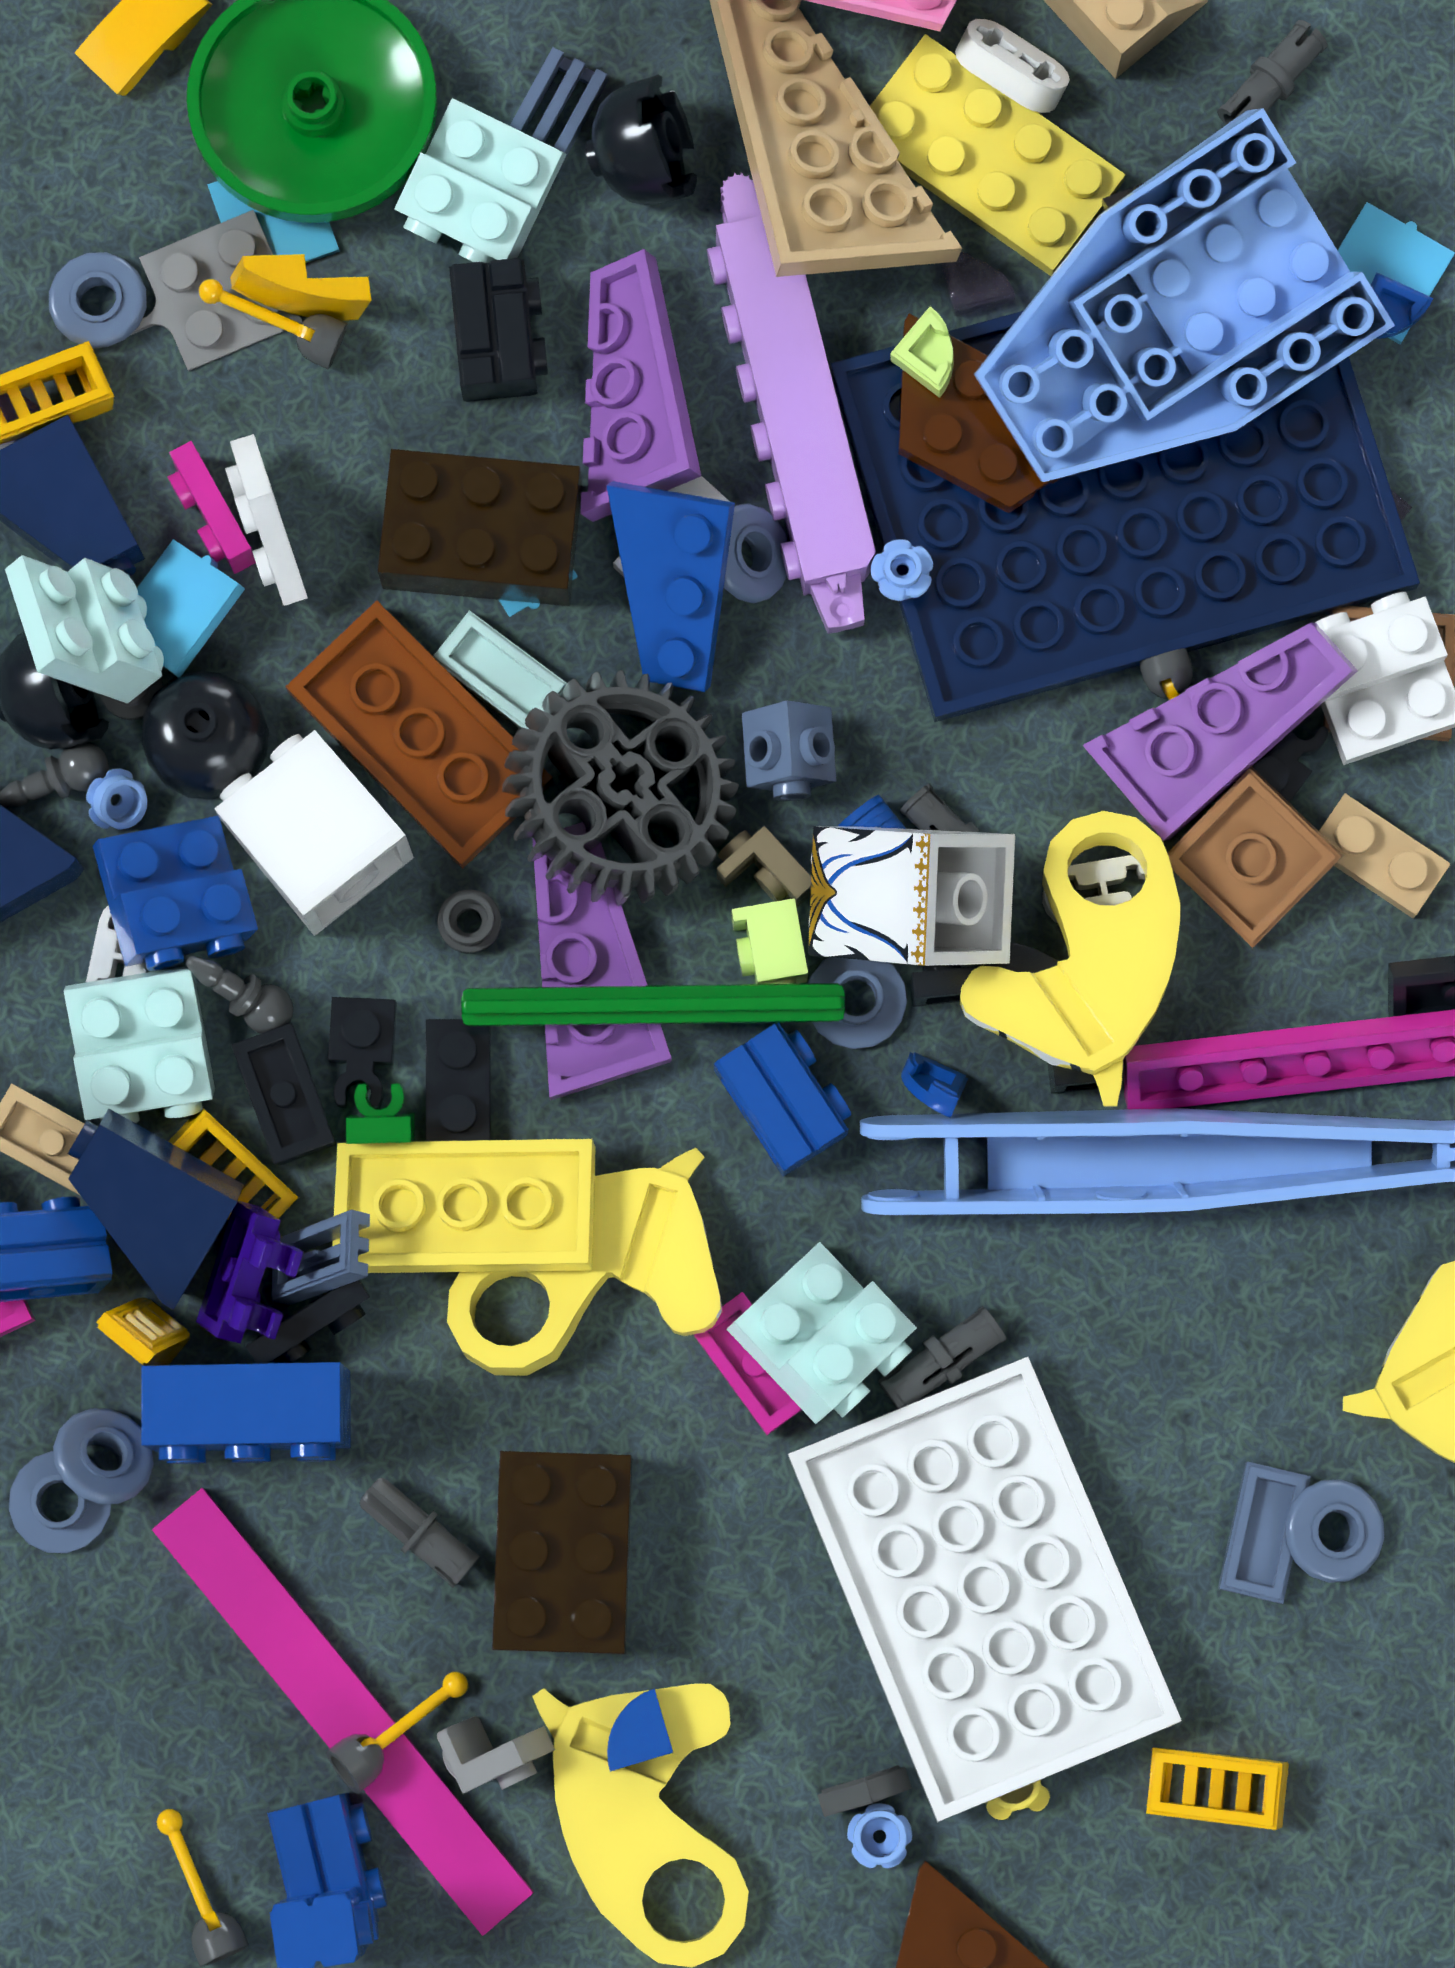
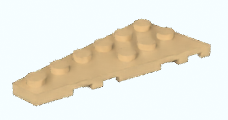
M709 0L776 277L957 262L962 250L961 245L951 231L944 232L932 214L933 202L923 187H915L897 160L900 152L852 78L845 79L831 58L833 49L822 33L815 34L800 11L799 5L801 0Z

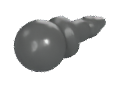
M91 742L67 747L63 750L59 759L54 756L45 758L47 771L40 770L24 777L23 781L16 780L0 791V805L4 808L20 807L27 804L30 799L37 800L51 794L54 789H56L62 799L69 797L72 789L87 792L94 779L104 778L107 771H109L107 756L99 746Z
M195 956L187 959L186 965L198 981L206 987H212L214 992L229 1000V1012L235 1016L243 1015L246 1024L253 1031L261 1034L291 1022L294 1011L293 1002L288 993L281 987L272 984L262 985L261 979L254 974L247 976L243 980L228 969L223 970L220 964L212 960Z

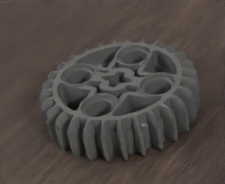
M622 669L616 673L608 688L597 671L588 679L586 691L574 678L563 689V698L555 691H551L542 702L543 710L535 707L529 712L524 723L529 729L523 727L518 729L512 740V745L518 750L510 752L505 759L504 767L516 774L509 775L502 784V792L520 796L509 803L505 809V816L525 818V821L514 833V840L518 841L533 837L536 844L527 857L528 861L533 862L546 855L552 861L545 875L547 880H551L562 870L570 874L567 887L568 893H573L583 881L592 884V902H597L607 887L613 888L616 904L620 906L629 898L632 887L635 888L641 903L644 904L649 902L656 892L655 884L665 896L673 894L678 888V877L686 884L691 883L700 871L697 864L703 867L709 866L717 856V852L712 846H721L729 835V831L721 824L726 825L729 823L737 810L736 807L724 801L730 800L735 795L739 784L721 779L735 766V759L717 758L715 755L726 742V736L721 735L708 739L704 733L713 719L712 714H707L695 721L689 715L695 701L694 696H689L677 705L670 700L673 691L672 682L667 683L658 694L649 691L650 676L648 673L643 674L635 688L627 686L625 672ZM609 714L631 716L651 725L629 740ZM578 728L584 730L590 735L594 747L591 749L576 747L569 740L567 729ZM666 741L674 745L680 753L681 761L670 762L662 758L656 750L655 742ZM547 755L552 764L557 767L571 784L551 803H546L544 800L542 789V773ZM689 772L695 776L698 787V803L694 820L690 812L684 808L670 791ZM624 782L629 786L630 792L625 789L617 794L610 785L617 786ZM562 813L576 815L584 823L586 834L573 835L562 828L559 822V815ZM659 826L667 830L673 838L674 847L663 848L657 846L650 839L647 827ZM612 835L629 855L633 863L609 861L589 853V851Z

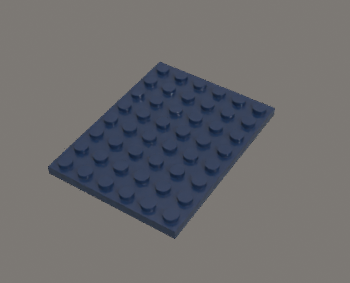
M1023 311L948 332L952 337L989 355ZM896 346L831 363L830 372L883 549L888 542L905 539L910 541L914 547L922 546L925 548L933 561V569L929 572L932 581L928 590L920 597L899 601L934 723L1137 667L1141 661L1182 648H1186L1188 652L1328 614L1337 608L1357 606L1395 593L1417 589L1420 584L1349 356L1236 431L1065 476L1054 484L1049 483L1035 492L1033 498L1010 513L999 509L898 454L902 369L894 364L890 357V353ZM899 565L896 571L899 575H906L909 569L906 565Z

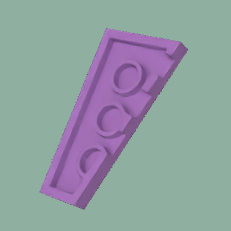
M645 249L590 273L587 347L593 351V375L591 379L586 380L585 404L591 407L590 438H584L583 464L589 467L588 492L581 493V515L592 522L612 514L606 486L612 481L668 491L701 477L657 261Z
M1309 623L1238 661V664L1212 678H1206L1186 689V692L1156 708H1151L1130 719V722L1106 735L1098 736L1083 746L1162 840H1170L1358 670L1317 623Z
M583 822L563 828L573 835L586 834ZM533 838V847H534L535 844H536V842H535V840H534V838ZM601 842L589 851V853L597 857L606 859ZM546 855L535 860L542 987L648 986L622 905L618 906L616 904L613 888L607 887L601 898L597 902H592V884L583 881L573 893H568L567 887L571 875L562 870L554 878L547 880L545 875L552 861ZM661 1024L545 1026L550 1101L670 1063L672 1060Z

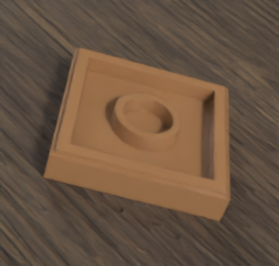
M1253 767L1249 768L1167 853L1172 870L1252 948L1344 856Z

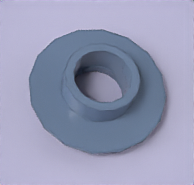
M107 252L86 253L69 260L56 273L49 289V312L56 328L70 341L77 344L89 341L92 348L109 347L127 339L139 327L147 308L146 287L139 272L125 259ZM104 285L114 291L116 301L107 313L92 316L86 314L81 309L80 300L89 289Z
M748 503L734 507L724 589L738 600L749 603L770 599L783 587L787 577L780 543L788 542L786 534L778 520L774 521L773 516L762 507ZM743 540L749 544L752 551L753 564L751 568L743 560L741 552Z
M829 957L823 960L811 975L809 984L839 983L843 985L848 981H862L869 985L874 992L875 1003L868 1013L861 1016H852L845 1013L843 1020L839 1022H812L818 1033L835 1045L851 1049L873 1047L889 1038L902 1022L907 1004L904 981L895 966L890 962Z
M90 1408L72 1415L59 1429L53 1446L55 1466L64 1483L78 1496L98 1504H119L136 1497L148 1484L154 1466L152 1450L141 1446V1427L128 1415L112 1409ZM90 1445H101L111 1450L117 1459L118 1469L105 1471L97 1468L88 1457L87 1447Z
M53 1450L34 1457L18 1472L10 1488L9 1512L15 1529L28 1544L46 1553H69L86 1547L101 1534L110 1516L111 1504H98L77 1495L78 1507L69 1519L53 1522L47 1518L41 1507V1497L51 1485L64 1483L55 1466ZM90 1459V1461H91L97 1468H99V1467Z
M1342 1479L1321 1480L1305 1488L1291 1504L1285 1522L1286 1545L1294 1562L1309 1576L1327 1583L1348 1582L1366 1573L1379 1558L1385 1539L1384 1518L1375 1499L1362 1487ZM1332 1511L1340 1513L1346 1518L1350 1530L1348 1541L1342 1548L1337 1550H1328L1322 1544L1318 1531L1322 1518Z

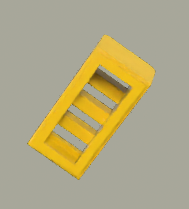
M89 341L0 374V395L8 394L19 418L7 423L0 408V444L24 438L66 415L69 416L72 423H76L113 410L114 394ZM77 374L85 393L75 397L66 376ZM54 380L63 402L53 405L43 383ZM31 387L41 409L40 411L30 413L20 389Z
M204 1108L201 1112L194 1114L168 1141L188 1152L207 1131L211 1132L217 1139L198 1159L211 1166L228 1148L236 1157L222 1171L224 1174L235 1179L246 1167L255 1174L243 1187L238 1201L248 1203L266 1184L274 1194L261 1208L265 1210L274 1202L266 1211L278 1219L299 1198Z
M144 1297L134 1299L104 1312L96 1322L99 1330L144 1366L169 1365L190 1339V1333L184 1326L151 1299Z
M1154 1747L1152 1748L1146 1814L1272 1830L1281 1829L1283 1827L1289 1763ZM1173 1764L1185 1765L1182 1803L1169 1802ZM1200 1767L1211 1768L1208 1806L1196 1805ZM1227 1770L1238 1772L1235 1809L1223 1808ZM1253 1774L1265 1775L1262 1812L1250 1811Z

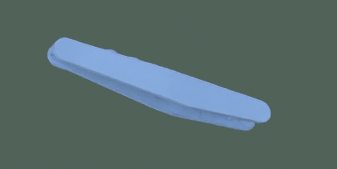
M1185 1108L952 1114L951 1118L943 1114L888 1115L868 1117L860 1120V1134L869 1139L943 1138L944 1190L913 1191L886 1189L872 1191L861 1197L862 1211L879 1215L1087 1214L1193 1211L1441 1182H1455V1145H1450V1143H1455V1120L1429 1121ZM987 1137L988 1189L959 1190L958 1138ZM1372 1141L1432 1143V1158L1372 1165Z

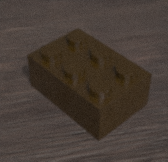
M391 449L378 563V575L382 588L387 590L570 606L582 492L580 466Z
M500 1451L492 1650L626 1654L632 1484L631 1455Z

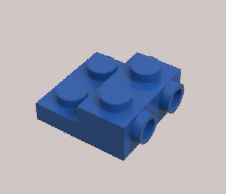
M219 816L101 838L94 843L93 850L125 967L146 963L148 971L163 970L183 963L185 961V954L205 950L208 958L229 956L244 950V941H247L258 930L242 869H233Z

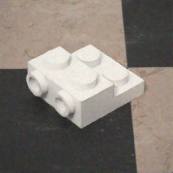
M1399 592L1371 604L1372 615L1350 622L1347 612H1341L1315 622L1358 670L1321 704L1343 765L1455 727V688L1444 662L1448 654L1426 596L1410 601L1407 592Z

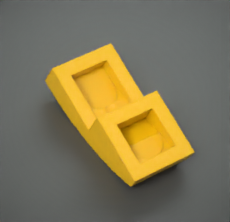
M122 0L75 51V54L117 95L126 96L164 50L173 51L182 43L213 4L209 0Z
M304 254L242 256L230 276L232 289L247 298L277 310L305 317L324 314L341 321L358 320L371 302L369 277L307 278Z

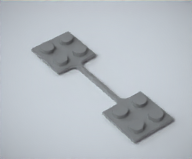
M254 210L139 257L154 291L156 303L153 311L142 318L139 327L131 335L152 326L166 328L173 335L188 371H191L285 331L221 302L215 304L205 303L199 296V286L207 279L219 281L224 291L298 323H302L300 315L290 314L263 305L238 293L231 287L230 276L242 256L273 255ZM93 347L92 349L95 351L102 347ZM13 440L10 442L0 444V450L9 446L15 441Z

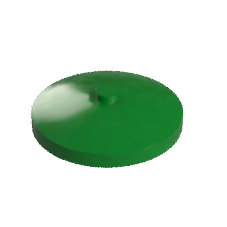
M237 0L216 19L202 38L194 55L187 83V111L191 131L200 155L216 180L229 193L249 207L275 218L300 223L331 222L349 218L379 205L392 196L408 180L420 153H426L432 139L437 117L436 81L426 46L409 19L388 0Z

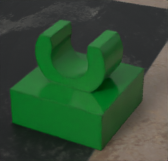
M368 1083L358 1084L354 1100L357 1109L363 1115H350L346 1117V1144L412 1142L415 1139V1113L397 1114L405 1102L403 1085L401 1083H392L391 1103L388 1107L379 1109L372 1106L369 1102Z

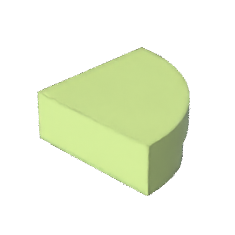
M929 307L890 353V357L894 364L939 398L945 392L952 376L954 352L952 340L945 322L932 307Z

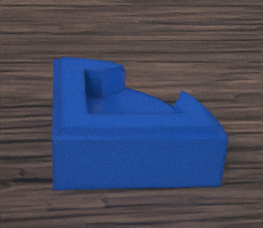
M1376 273L1371 287L1395 325L1376 339L1392 337L1410 329L1426 313L1433 298Z
M910 1052L901 1073L904 1085L917 1099L951 1118L968 1081L966 1075L915 1052L914 1054Z
M655 1688L634 1698L625 1706L615 1720L610 1732L607 1748L610 1772L673 1753Z

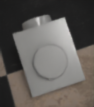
M477 1716L454 1724L437 1733V1739L443 1750L444 1764L449 1773L456 1778L462 1794L497 1779L501 1790L537 1774L532 1761L555 1750L545 1726L493 1749Z

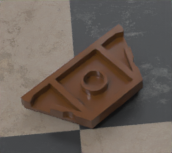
M910 313L904 321L903 338L919 320V318ZM950 335L954 352V366L950 382L940 398L902 370L898 454L999 509L1010 513L1033 498L1035 492L1049 483L1054 484L1061 478L1046 482L1040 481L974 376V373L988 355Z
M924 1861L920 1865L902 1935L896 1968H1049L930 1864Z

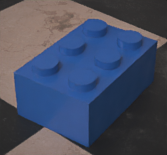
M340 1362L141 1366V1446L159 1452V1460L167 1461V1464L206 1463V1451H225V1459L232 1460L233 1463L271 1462V1450H290L291 1458H297V1461L301 1462L336 1461V1449L351 1448L350 1370Z

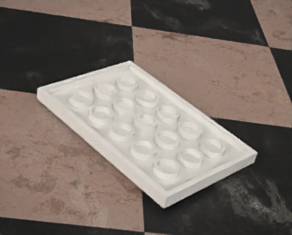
M1029 1357L788 1454L937 1822L1182 1721Z

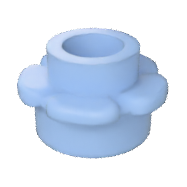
M905 539L888 542L884 546V551L881 554H876L871 564L872 579L878 582L880 592L888 599L902 601L920 597L928 590L932 581L931 576H929V572L933 569V561L930 554L922 546L914 547L910 541ZM899 565H906L909 571L906 575H899L896 568Z
M111 769L107 771L104 778L94 779L86 794V800L91 806L89 817L94 824L103 829H108L110 826L118 830L130 828L143 818L147 809V795L143 784L138 780H134L132 773L125 769ZM114 794H119V802L112 805L111 797Z
M876 1803L869 1805L865 1813L856 1814L848 1825L847 1838L853 1843L852 1854L860 1864L868 1868H874L876 1865H881L883 1868H892L906 1857L907 1850L905 1847L912 1840V1829L907 1818L903 1815H897L892 1806ZM877 1830H882L886 1834V1839L882 1843H877L873 1839V1834Z

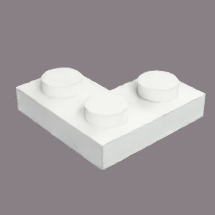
M252 434L230 441L237 465L225 468L245 533L258 531L264 546L252 550L263 585L265 587L276 583L284 606L307 599L303 581L255 436Z

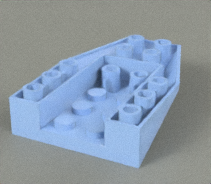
M1264 108L1245 111L1101 213L974 373L977 381L1041 482L1236 431L1395 326L1363 272H1350L1288 168L1296 164V161Z

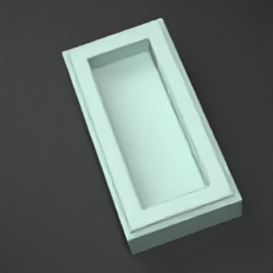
M470 610L433 656L464 688L519 729L521 727L529 729L524 724L525 718L532 708L536 707L543 710L542 702L551 691H555L563 698V689L567 684Z

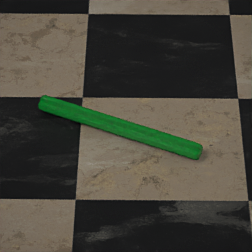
M839 983L467 988L463 990L461 998V1013L463 1023L467 1026L839 1022L843 1020L845 1014V992L843 985Z

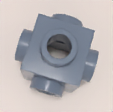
M787 700L742 713L747 788L773 791V799L778 801H796L810 798L812 796L811 788L836 782L831 707Z

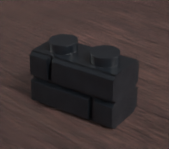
M520 258L492 260L489 263H461L450 266L460 387L463 401L470 402L538 394L536 376L548 375L545 338H532L530 316L542 315L539 277L526 278L524 259Z

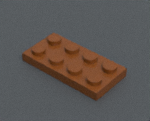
M377 600L285 686L287 692L462 869L517 818L506 817L505 809L513 799L520 796L502 792V784L509 775L516 774L504 767L505 759L513 750H518L512 745L513 737ZM543 768L542 789L544 792L553 783V777Z

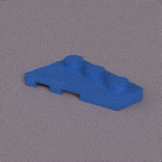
M612 481L606 486L642 674L648 673L652 683L666 685L672 682L674 687L706 692L711 687L735 502Z

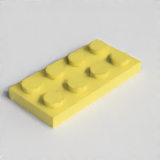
M927 34L922 37L870 105L899 150L900 154L897 160L909 177L1050 276H1052L1103 210L1102 199L1115 194L1126 176L1122 171L1038 112L1018 104L969 72L960 64L954 53Z
M592 1139L337 1143L334 1216L351 1209L370 1214V1227L359 1230V1237L369 1239V1252L358 1255V1262L368 1264V1273L592 1270L596 1146ZM340 1238L333 1240L332 1246L340 1244Z

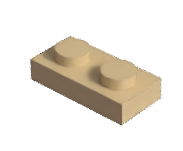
M1346 793L1319 830L1344 855L1334 865L1336 868L1411 918L1417 915L1451 864Z
M11 1083L0 1102V1152L81 1196L68 1179L78 1162L77 1159L68 1155V1152L83 1128L84 1123Z

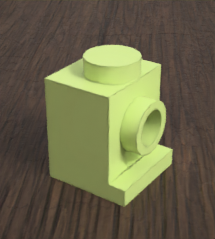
M795 898L732 909L733 930L746 929L748 936L736 939L742 977L754 975L756 984H800L807 982L808 969Z

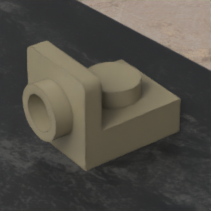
M765 826L753 836L744 830L733 838L718 854L723 863L717 868V879L725 887L754 863L759 870L753 874V877L773 901H782L785 897L787 899L795 898L796 907L798 908L811 896V876Z

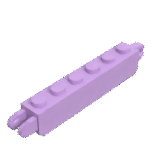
M734 173L732 177L728 176V180L723 181V187L720 188V193H722L720 206L723 213V224L716 225V247L708 248L707 256L714 285L726 283L731 305L721 307L729 344L741 343L746 363L736 366L741 395L744 403L755 400L760 423L751 425L756 455L759 462L770 459L775 482L765 484L771 515L774 521L785 519L790 539L789 542L780 543L788 580L799 578L803 595H812L828 634L854 629L864 625L861 582H864L871 572V564L876 551L806 275L776 277L753 180L749 179V175L744 176L743 173L736 175Z

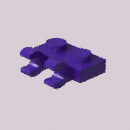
M237 1201L231 1212L196 1322L215 1337L240 1344L246 1328L275 1340L283 1313L261 1304L258 1289L266 1267L279 1270L290 1277L296 1278L304 1252L294 1246L280 1242L278 1228L281 1220L259 1206Z

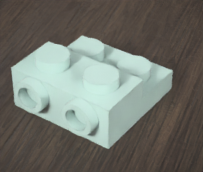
M452 98L426 154L420 153L394 209L408 216L403 228L437 244L442 233L462 242L463 245L458 255L472 262L489 263L492 260L518 258L567 154Z
M21 555L5 569L38 673L127 704L163 676L161 670L163 668L164 656L162 650L155 646L154 638L146 627L144 620L147 613V605L144 598L138 595L136 585L129 574L87 558L82 559L67 572L57 566H51Z
M187 966L65 986L64 996L75 1049L73 1060L85 1120L100 1118L101 1122L108 1109L115 1111L134 1123L140 1120L139 1111L164 1108L166 1118H180L201 1112L203 1110L202 1101L213 1099L215 1091L196 981L195 976Z
M819 1242L726 1330L806 1415L817 1424L833 1409L842 1418L870 1392L862 1381L875 1368L885 1377L912 1351L904 1340L917 1327L873 1281L863 1288Z

